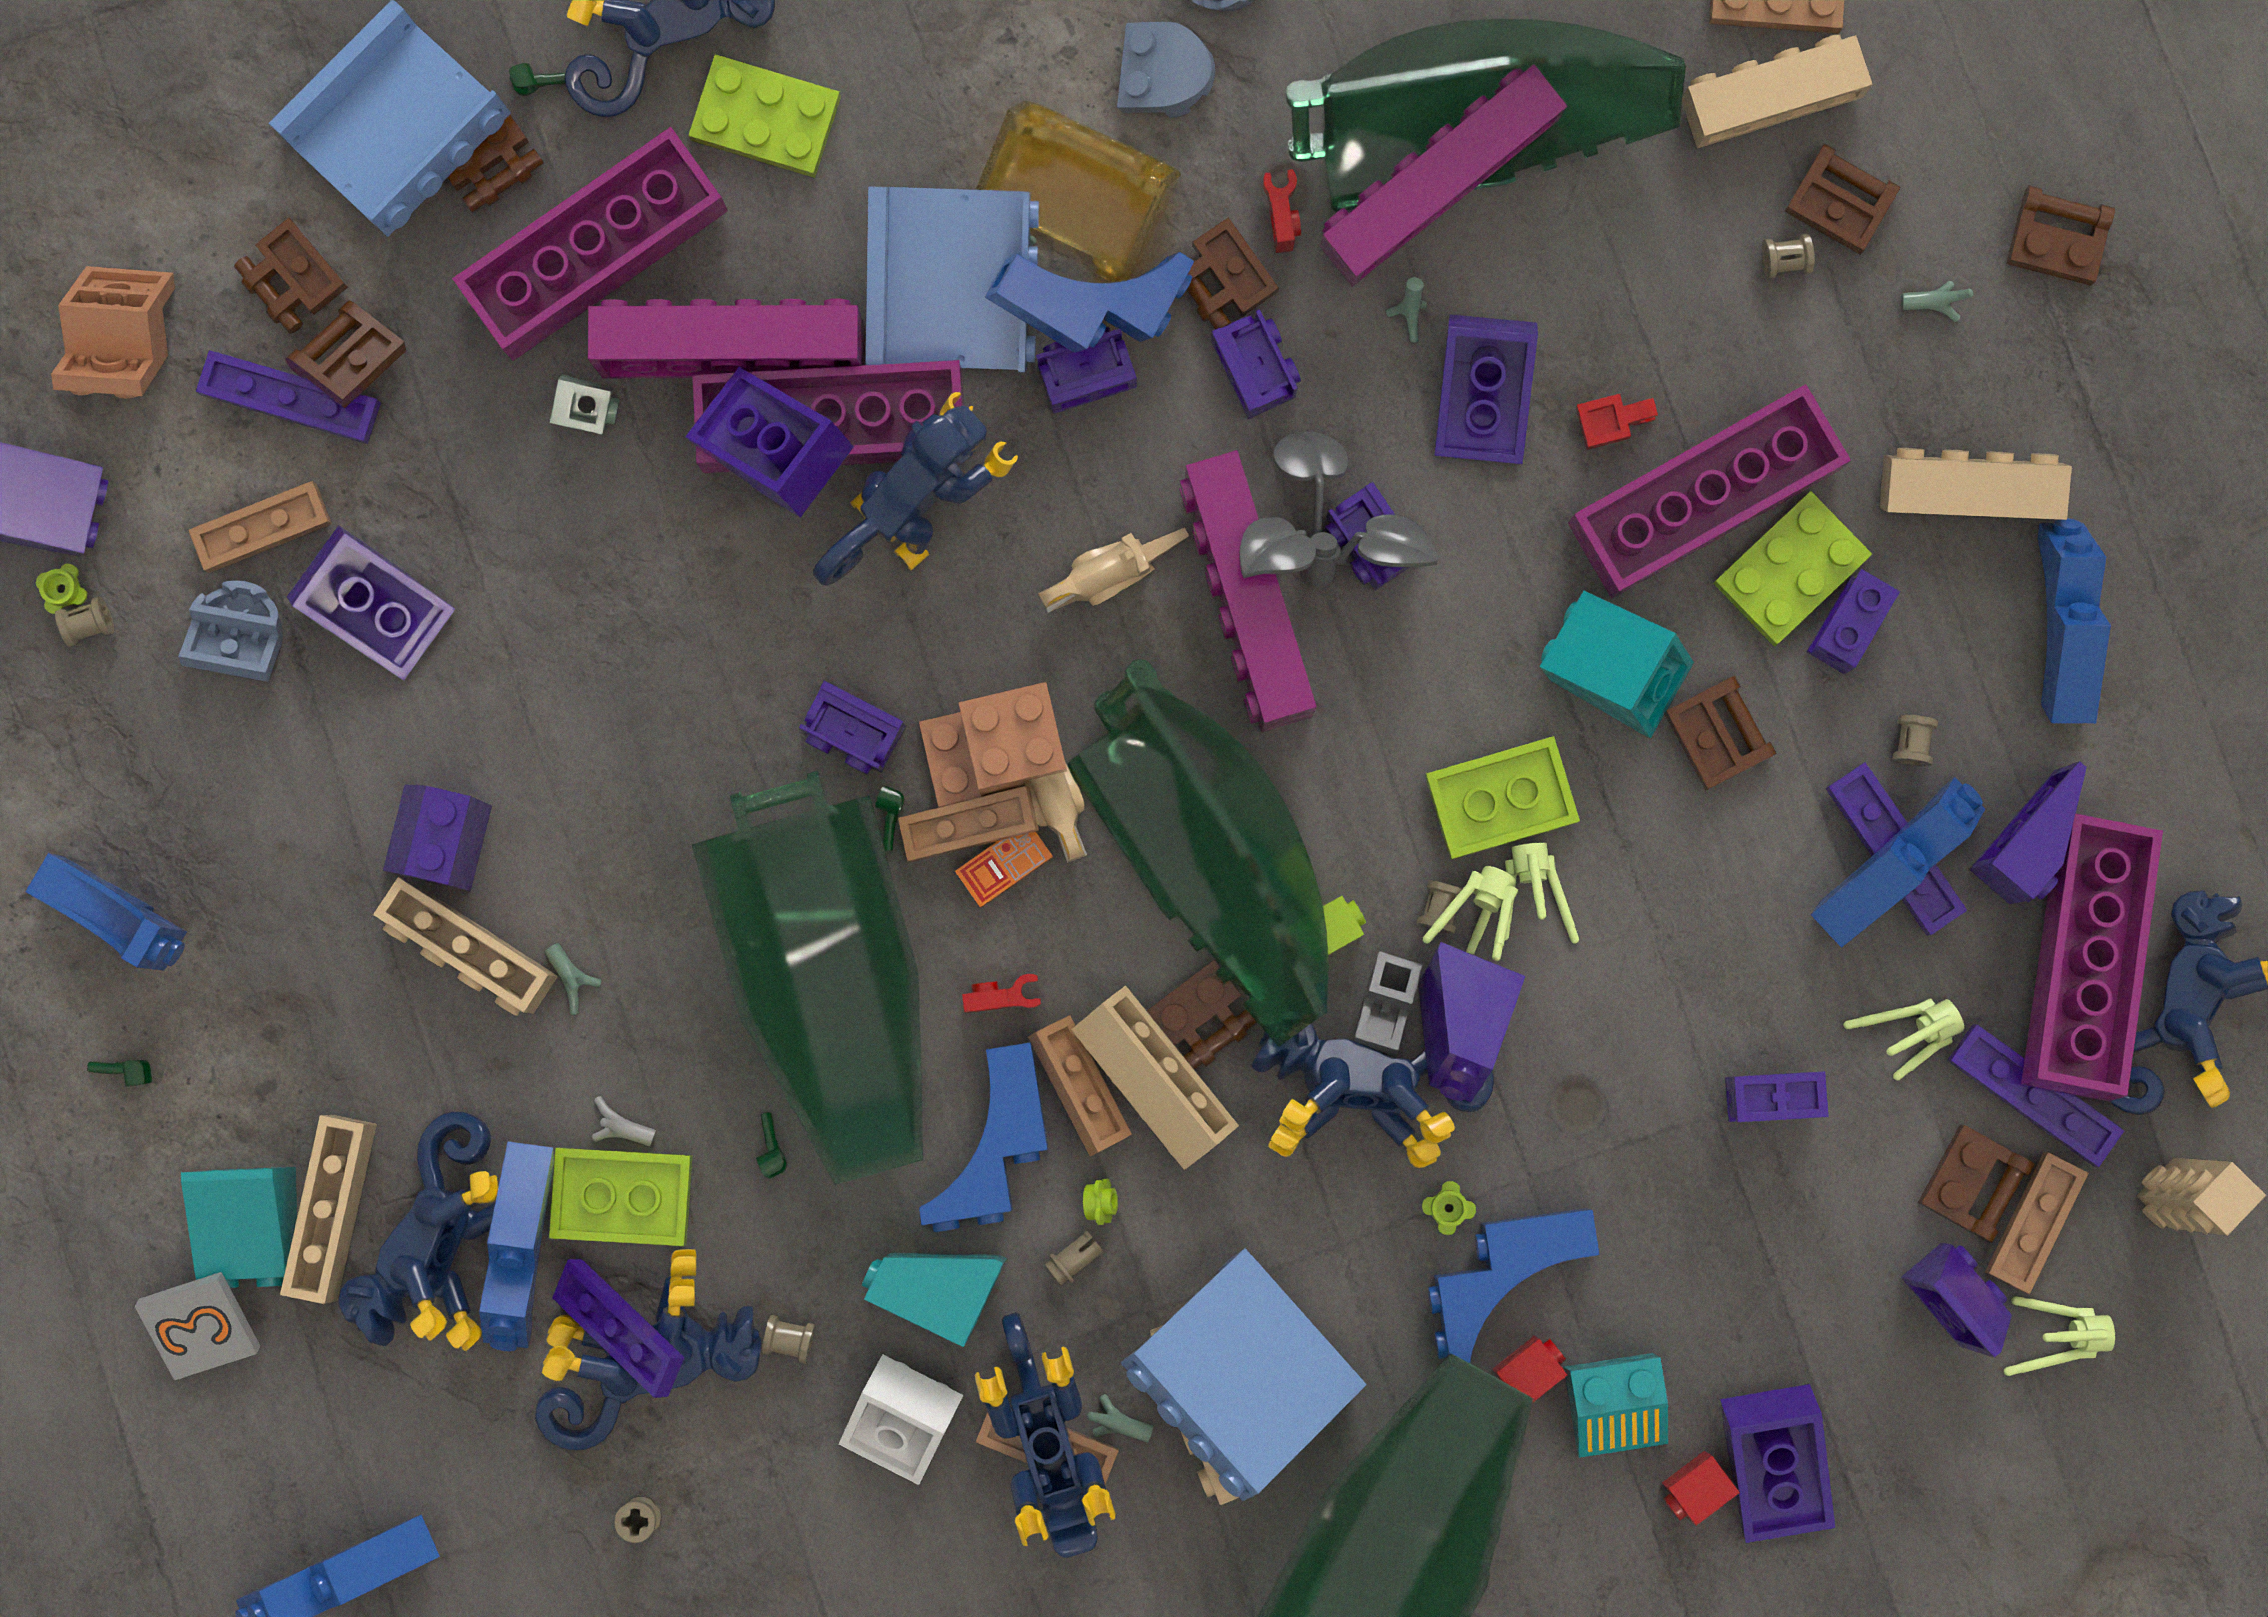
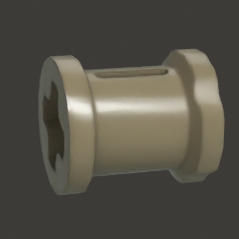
M1801 234L1797 240L1774 242L1771 238L1763 240L1762 264L1767 279L1775 278L1777 273L1798 270H1802L1804 274L1813 272L1815 263L1814 247L1809 234ZM1795 254L1793 257L1781 258L1782 256Z
M100 596L92 598L91 604L69 611L66 609L55 611L56 624L63 641L68 647L78 645L79 640L100 633L106 636L114 633L111 613L107 604Z
M1919 715L1898 716L1897 724L1901 725L1898 751L1893 752L1892 761L1912 766H1932L1933 758L1929 756L1932 730L1938 727V720Z
M1428 880L1427 888L1430 890L1424 914L1423 916H1418L1416 924L1431 928L1434 922L1460 893L1461 888ZM1455 914L1441 932L1455 933L1456 927L1453 925Z
M771 1314L763 1339L762 1354L770 1355L771 1352L790 1355L798 1357L799 1363L806 1364L812 1347L815 1324L808 1323L806 1326L786 1323L779 1321L777 1315Z
M634 1497L616 1513L614 1523L618 1535L631 1543L646 1540L660 1526L662 1519L661 1509L650 1497ZM637 1509H640L641 1517L648 1518V1522L640 1530L637 1529L636 1522L629 1521L628 1518Z

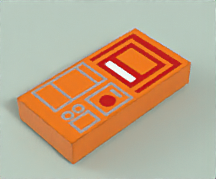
M1036 832L997 841L955 870V872L979 907L982 908L1054 857Z

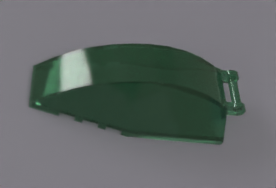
M1484 19L1428 26L1396 36L1376 45L1322 79L1313 81L1300 80L1290 83L1285 91L1286 103L1291 107L1292 137L1288 142V154L1293 160L1298 162L1325 158L1333 211L1338 212L1343 208L1347 211L1354 210L1358 207L1356 204L1360 199L1358 196L1377 180H1380L1383 185L1392 179L1391 174L1395 171L1393 168L1413 151L1418 157L1427 151L1425 147L1430 143L1428 140L1446 124L1449 123L1454 129L1462 123L1460 118L1465 115L1463 113L1464 110L1483 95L1490 100L1496 95L1494 91L1499 87L1498 83L1510 72L1520 68L1525 72L1535 64L1568 107L1557 123L1474 190L1506 185L1517 181L1515 172L1542 164L1545 172L1557 168L1555 159L1583 150L1584 157L1588 158L1598 154L1597 145L1624 137L1627 145L1679 128L1686 64L1684 58L1636 39L1577 24L1533 19ZM1321 106L1322 132L1310 134L1309 108Z
M1136 659L1129 664L1125 670V677L1112 691L1103 692L1094 703L1095 712L1108 730V733L1072 758L1067 764L1068 768L1164 915L1169 920L1179 916L1194 934V936L1189 938V944L1196 952L1203 948L1210 952L1222 966L1215 974L1224 984L1232 979L1249 998L1243 1004L1245 1009L1276 1045L1280 1047L1327 1013L1329 970L1327 930L1324 908L1310 857L1282 796L1260 764L1237 739L1212 718L1177 698L1168 689L1163 688L1157 678L1156 671L1148 661ZM1135 693V699L1138 703L1127 712L1125 702Z
M819 771L807 773V779L743 796L742 792L731 794V804L739 830L694 843L692 848L741 1022L747 1032L751 1034L763 1055L764 1062L774 1074L785 1094L787 1102L801 1121L807 1132V1137L835 1185L924 1160L919 970L870 795L828 805ZM810 796L813 797L816 808L814 810L756 826L751 824L749 813Z
M1450 1353L1322 1494L1257 1617H1471L1488 1585L1489 1570L1495 1546L1498 1544L1506 1501L1507 1499L1509 1500L1512 1488L1511 1481L1517 1457L1520 1455L1533 1398Z

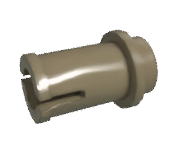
M1086 1230L1082 1236L1056 1256L1053 1253L1050 1254L1051 1260L1044 1265L1062 1286L1067 1281L1070 1284L1074 1282L1072 1277L1099 1255L1104 1254V1252Z

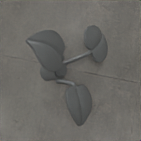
M1308 431L1296 434L1291 433L1277 443L1273 459L1280 473L1298 481H1308L1315 478L1313 535L1309 538L1306 531H1295L1293 525L1283 518L1270 517L1254 521L1246 529L1240 545L1239 560L1243 578L1259 574H1288L1300 571L1301 577L1307 583L1315 586H1325L1333 582L1337 564L1345 565L1348 555L1358 543L1359 555L1377 565L1389 567L1437 565L1438 555L1424 530L1416 522L1399 515H1381L1371 518L1366 523L1365 532H1356L1345 547L1340 550V546L1333 535L1321 532L1324 496L1323 478L1335 479L1345 475L1348 467V456L1345 449L1339 442L1325 434Z

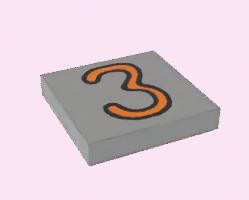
M222 1272L139 1298L135 1305V1309L174 1380L255 1355L260 1348V1344Z

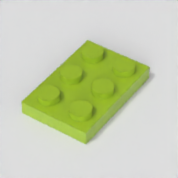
M715 54L688 136L693 142L815 178L841 99L840 91Z
M1810 491L1713 584L1775 647L1857 570L1872 553Z
M1554 736L1425 774L1450 860L1580 822Z
M555 1148L549 1238L686 1246L693 1155Z

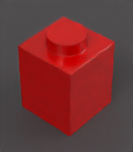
M1536 1336L1531 1337L1492 1369L1517 1402L1525 1409L1568 1375L1560 1366L1566 1361V1358L1550 1339L1542 1343Z
M1703 1451L1662 1482V1485L1669 1493L1663 1500L1679 1521L1687 1517L1696 1526L1740 1493L1714 1457L1706 1451Z

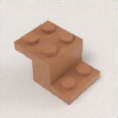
M86 266L58 305L65 354L51 373L53 390L70 391L75 395H88L92 393L114 394L116 397L124 399L143 396L168 357L162 308L175 290L173 273Z
M1046 682L959 702L960 712L919 722L939 808L1025 786L1024 781L1067 771Z

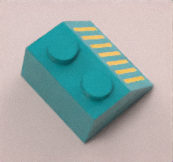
M1649 1353L1564 1367V1371L1568 1374L1565 1380L1579 1458L1668 1444V1400L1661 1357Z

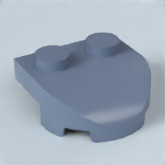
M1126 23L1117 108L1123 113L1164 112L1170 118L1183 116L1191 112L1190 107L1202 95L1207 96L1213 86L1215 62L1212 53L1191 30L1178 23Z
M226 581L222 583L221 589L207 596L201 593L189 609L192 621L178 656L181 665L268 682L282 645L283 628L278 609L268 597L267 592L262 587L250 582Z

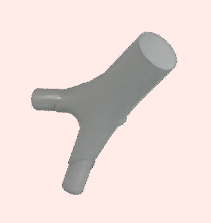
M601 1096L595 1098V1104L605 1117L600 1121V1125L605 1127V1129L592 1134V1139L595 1142L605 1138L618 1137L651 1146L656 1132L655 1129L623 1118L613 1111Z

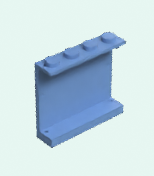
M391 0L269 124L381 232L389 237L395 229L401 228L408 222L411 213L426 198L438 192L442 182L458 166L464 165L471 158L473 151L489 135L496 133L501 128L504 120L511 112L493 90L489 92L423 32L397 2Z
M868 187L866 365L959 360L961 368L1009 369L1025 372L1027 370V362H1035L1036 336H1028V324L985 298L1005 259L1019 254L1038 266V246H1030V228H1039V201H1031V192Z
M1246 1248L1231 1257L1218 1269L1219 1273L1139 1349L1121 1362L1127 1370L1126 1374L1132 1385L1142 1392H1147L1158 1405L1157 1411L1162 1419L1169 1425L1178 1427L1189 1440L1188 1446L1193 1454L1204 1462L1208 1461L1220 1475L1219 1481L1224 1489L1235 1497L1239 1496L1242 1501L1259 1494L1367 1385Z

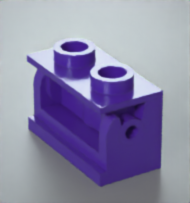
M1259 309L1255 313V319L1252 316H1247L1212 331L1211 343L1248 419L1296 398L1298 390L1296 384L1301 382V378L1291 358L1284 360L1277 344L1282 343V339L1272 318L1265 321Z
M1106 327L1102 337L1093 348L1088 346L1087 349L1074 353L1058 342H1054L1043 348L1044 353L1036 355L1037 365L1053 414L1137 388V377L1124 339H1122L1121 328L1110 331V328Z
M1372 481L1335 507V511L1333 509L1328 511L1326 520L1329 524L1325 526V530L1336 538L1341 548L1349 542L1356 532H1365L1366 523L1371 518L1395 514ZM1359 543L1350 553L1354 560L1349 564L1354 574L1363 585L1369 582L1375 591L1410 568L1389 567L1371 563L1359 555Z
M1860 569L1856 578L1851 576L1806 652L1843 674L1853 670L1858 665L1900 591L1865 570Z
M825 680L805 717L806 725L800 724L799 726L804 733L808 734L805 740L807 744L826 754H829L830 750L834 748L848 755L844 763L867 775L871 768L882 773L906 728L904 722Z
M1825 1071L1725 1077L1728 1122L1829 1117Z

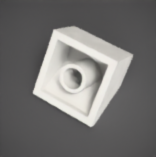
M882 1354L861 1393L839 1445L919 1485L963 1395L950 1389L947 1385L936 1382L909 1368L906 1364Z

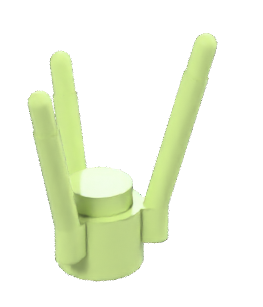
M1529 843L1512 847L1513 859L1505 861L1506 872L1515 879L1519 875L1520 883H1532L1537 916L1542 920L1546 918L1542 881L1547 880L1548 877L1570 941L1573 944L1578 943L1579 937L1556 873L1554 856H1548L1547 843ZM1514 901L1512 903L1505 940L1509 938L1510 925L1512 921Z
M1485 866L1481 874L1472 871L1465 887L1424 935L1423 942L1430 943L1469 896L1474 893L1476 896L1473 902L1482 908V912L1466 952L1472 955L1475 953L1492 912H1498L1501 907L1492 959L1499 961L1505 942L1512 903L1518 892V889L1514 887L1516 879L1509 873L1491 866Z
M1931 998L1917 1005L1845 1021L1843 1024L1845 1029H1853L1921 1014V1017L1916 1019L1919 1031L1889 1047L1886 1052L1889 1056H1893L1924 1039L1930 1044L1893 1074L1895 1080L1902 1079L1939 1049L1953 1043L1952 1037L1964 1031L1962 1017L1955 1005L1948 999L1935 1004Z
M2014 1296L2011 1299L2012 1304L2076 1318L2077 1320L2070 1322L2069 1331L2045 1333L2043 1340L2045 1342H2070L2073 1348L2078 1349L2006 1367L2004 1374L2007 1376L2077 1359L2096 1358L2097 1352L2112 1351L2114 1348L2115 1329L2109 1315L2095 1316L2093 1308H2074Z

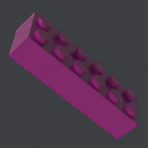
M1535 64L1525 72L1520 67L1510 72L1498 83L1499 87L1494 91L1496 95L1488 100L1485 95L1478 98L1464 110L1463 113L1465 115L1460 118L1462 123L1454 129L1449 123L1446 124L1428 140L1430 143L1425 147L1426 152L1419 157L1414 151L1393 168L1395 171L1391 174L1392 179L1383 185L1380 180H1377L1358 196L1360 198L1356 203L1358 207L1350 213L1343 208L1324 223L1325 228L1322 230L1324 234L1321 239L1320 248L1352 287L1558 122L1568 106Z
M669 127L452 279L502 350L514 361L588 309V306H593L724 215L728 210L718 191L672 127Z
M609 299L601 301V306H588V360L602 379L692 378V375L734 373L738 367L748 372L863 366L865 365V324L858 305H851V302L846 299L824 300V305H806V301L801 299H783L779 301V305H762V302L759 300L739 299L735 301V306H717L716 301L709 299L691 300L690 306H673L671 301L663 299L647 300L645 306H628L626 301Z
M959 360L749 372L828 418L837 426L854 446L841 465L897 462L902 457L901 451L905 438L913 430L912 424L915 421L922 423L932 414L939 416L941 408L949 396L955 392H960L962 395L954 404V407L964 406L963 376ZM734 373L692 375L695 423ZM696 446V463L703 473L731 472Z
M1805 384L1580 510L1572 516L1568 525L1609 596L1613 599L1835 474L1846 466L1851 459L1808 386Z
M1238 450L1186 465L1185 479L1179 480L1181 486L1179 492L1186 514L1194 512L1197 521L1192 523L1194 529L1192 530V535L1198 555L1207 554L1210 563L1205 565L1207 571L1205 572V578L1211 597L1220 596L1223 607L1218 608L1219 614L1217 615L1225 640L1233 638L1236 649L1232 650L1230 658L1238 682L1245 680L1249 692L1245 693L1243 701L1250 724L1258 722L1262 733L1311 718L1317 706L1276 574H1259L1243 578L1239 560L1241 540L1248 526L1254 521L1259 520Z
M2075 814L2063 866L2054 875L2059 881L2048 893L2021 1084L2105 1101H2113L2128 1096L2163 830Z

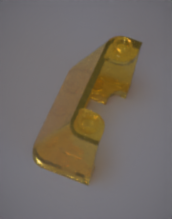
M1022 101L1007 110L975 190L1031 192V201H1039V228L1034 229L1093 256L1092 262L1098 267L1096 271L1098 275L1112 282H1121V280L1127 281L1132 278L1175 191L1181 173L1165 162L1046 106L1032 101Z

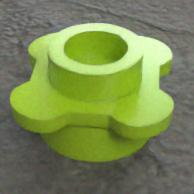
M64 564L60 569L41 573L37 577L36 586L45 600L44 607L49 613L55 614V611L72 604L82 605L86 601L87 591L81 588L77 578L79 570L76 566ZM60 585L65 586V591L63 593L58 592V587Z
M1103 1179V1181L1096 1180L1095 1184H1087L1083 1192L1085 1217L1087 1220H1096L1098 1225H1104V1222L1111 1223L1112 1215H1116L1118 1209L1117 1192L1115 1188H1111L1109 1179Z
M1447 1181L1443 1183L1441 1191L1434 1197H1426L1423 1200L1422 1210L1426 1215H1431L1435 1219L1440 1233L1452 1235L1455 1233L1457 1225L1461 1224L1465 1219H1472L1475 1216L1476 1206L1473 1202L1466 1201L1465 1197L1460 1193V1186L1456 1182ZM1446 1204H1452V1212L1445 1211Z

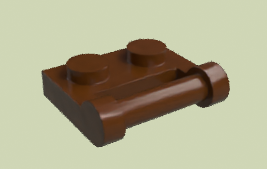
M1824 143L1784 212L1861 255L1901 187L1890 180L1887 184L1835 155L1836 150ZM1824 170H1827L1876 198L1875 205H1870L1821 177Z
M2029 185L2022 198L2006 264L2092 286L2097 280L2108 231L2114 219L2115 208L2103 204L2096 208L2042 194L2041 188ZM2036 211L2092 225L2090 236L2035 222Z
M350 300L338 309L340 315L301 351L295 349L285 358L288 366L298 376L307 378L344 408L407 351L405 341ZM351 328L358 329L320 365L316 363Z
M1735 675L1664 712L1705 790L1777 754L1771 742L1766 744L1737 689L1741 686ZM1720 698L1723 699L1751 751L1742 757L1712 703Z
M1960 1125L1918 1203L1977 1237L1993 1243L1999 1232L1995 1228L2023 1176H2029L2035 1164L1968 1126ZM1996 1161H1999L2006 1165L2007 1169L1978 1220L1968 1213Z

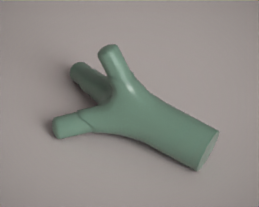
M1416 277L1407 280L1403 300L1397 306L1386 310L1388 317L1399 314L1406 317L1410 342L1412 343L1418 341L1420 309L1427 307V302L1421 300L1424 283Z
M1948 281L1942 287L1933 291L1902 293L1901 307L1902 310H1936L1946 314L1953 322H1957L1960 319V315L1950 306V303L1972 297L1973 290L1951 291L1954 288V283Z
M557 943L549 947L544 954L562 980L569 999L570 1014L577 1015L579 1013V986L590 985L600 987L601 979L588 976L580 971L571 962L561 945Z
M1106 1394L1100 1396L1099 1400L1107 1414L1089 1412L1087 1414L1089 1421L1102 1425L1093 1429L1095 1437L1109 1433H1118L1148 1443L1153 1431V1425L1129 1418L1113 1406Z

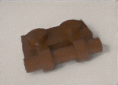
M511 115L504 120L503 125L496 133L489 135L473 151L471 158L464 165L458 166L447 177L457 191L471 182L474 184L476 189L462 198L472 213L486 203L491 206L500 199L498 197L500 193L518 181L523 184L532 177L530 174L532 171L544 164L535 149H532L521 158L518 157L516 151L529 143V141ZM505 160L509 166L489 180H486L483 174Z
M289 217L255 244L265 257L263 261L255 266L250 258L245 256L234 265V268L243 277L241 282L250 294L256 293L268 307L266 310L268 316L274 323H281L289 334L298 331L303 325V322L294 312L296 307L302 302L315 315L348 288ZM277 273L290 287L281 296L270 284L271 278Z
M1229 217L1192 242V247L1200 258L1194 261L1188 272L1192 276V280L1187 291L1199 306L1196 311L1204 322L1209 321L1215 330L1231 324V321L1223 312V309L1231 303L1234 304L1243 317L1278 293L1279 287ZM1209 271L1223 289L1214 296L1211 295L1200 279Z
M1215 960L1147 1010L1148 1014L1174 1046L1185 1039L1192 1050L1183 1057L1194 1070L1202 1064L1207 1067L1216 1060L1214 1056L1216 1053L1234 1040L1237 1043L1248 1036L1247 1030L1260 1021L1250 1006L1236 1017L1228 1008V1005L1239 998L1241 994ZM1217 1015L1224 1026L1203 1041L1195 1030Z

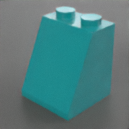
M1583 591L1577 602L1574 601L1568 607L1563 619L1564 625L1556 639L1550 640L1544 648L1540 668L1551 682L1637 732L1651 738L1662 720L1664 712L1667 711L1692 668L1694 661L1676 633Z
M296 1167L181 1172V1185L196 1280L222 1272L230 1288L239 1287V1279L256 1278V1287L282 1286L297 1221Z
M890 1253L883 1260L876 1259L870 1265L861 1285L868 1289L864 1300L964 1347L971 1336L1007 1258L1001 1255Z

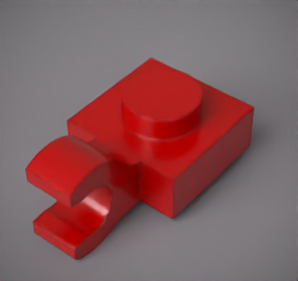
M1293 169L1287 170V186L1277 188L1272 184L1270 172L1265 173L1263 189L1269 200L1275 252L1293 251L1295 237L1301 236L1298 209L1290 210L1289 198L1296 189V174Z
M1620 394L1577 404L1576 406L1587 450L1630 439V425L1652 422L1658 416L1654 398L1623 406Z
M1024 974L1009 989H999L998 981L972 984V993L962 994L964 1012L972 1013L1016 1006L1026 1008L1038 1007L1041 1005L1040 998L1029 1000L1022 994L1023 986L1028 982H1037L1038 975Z

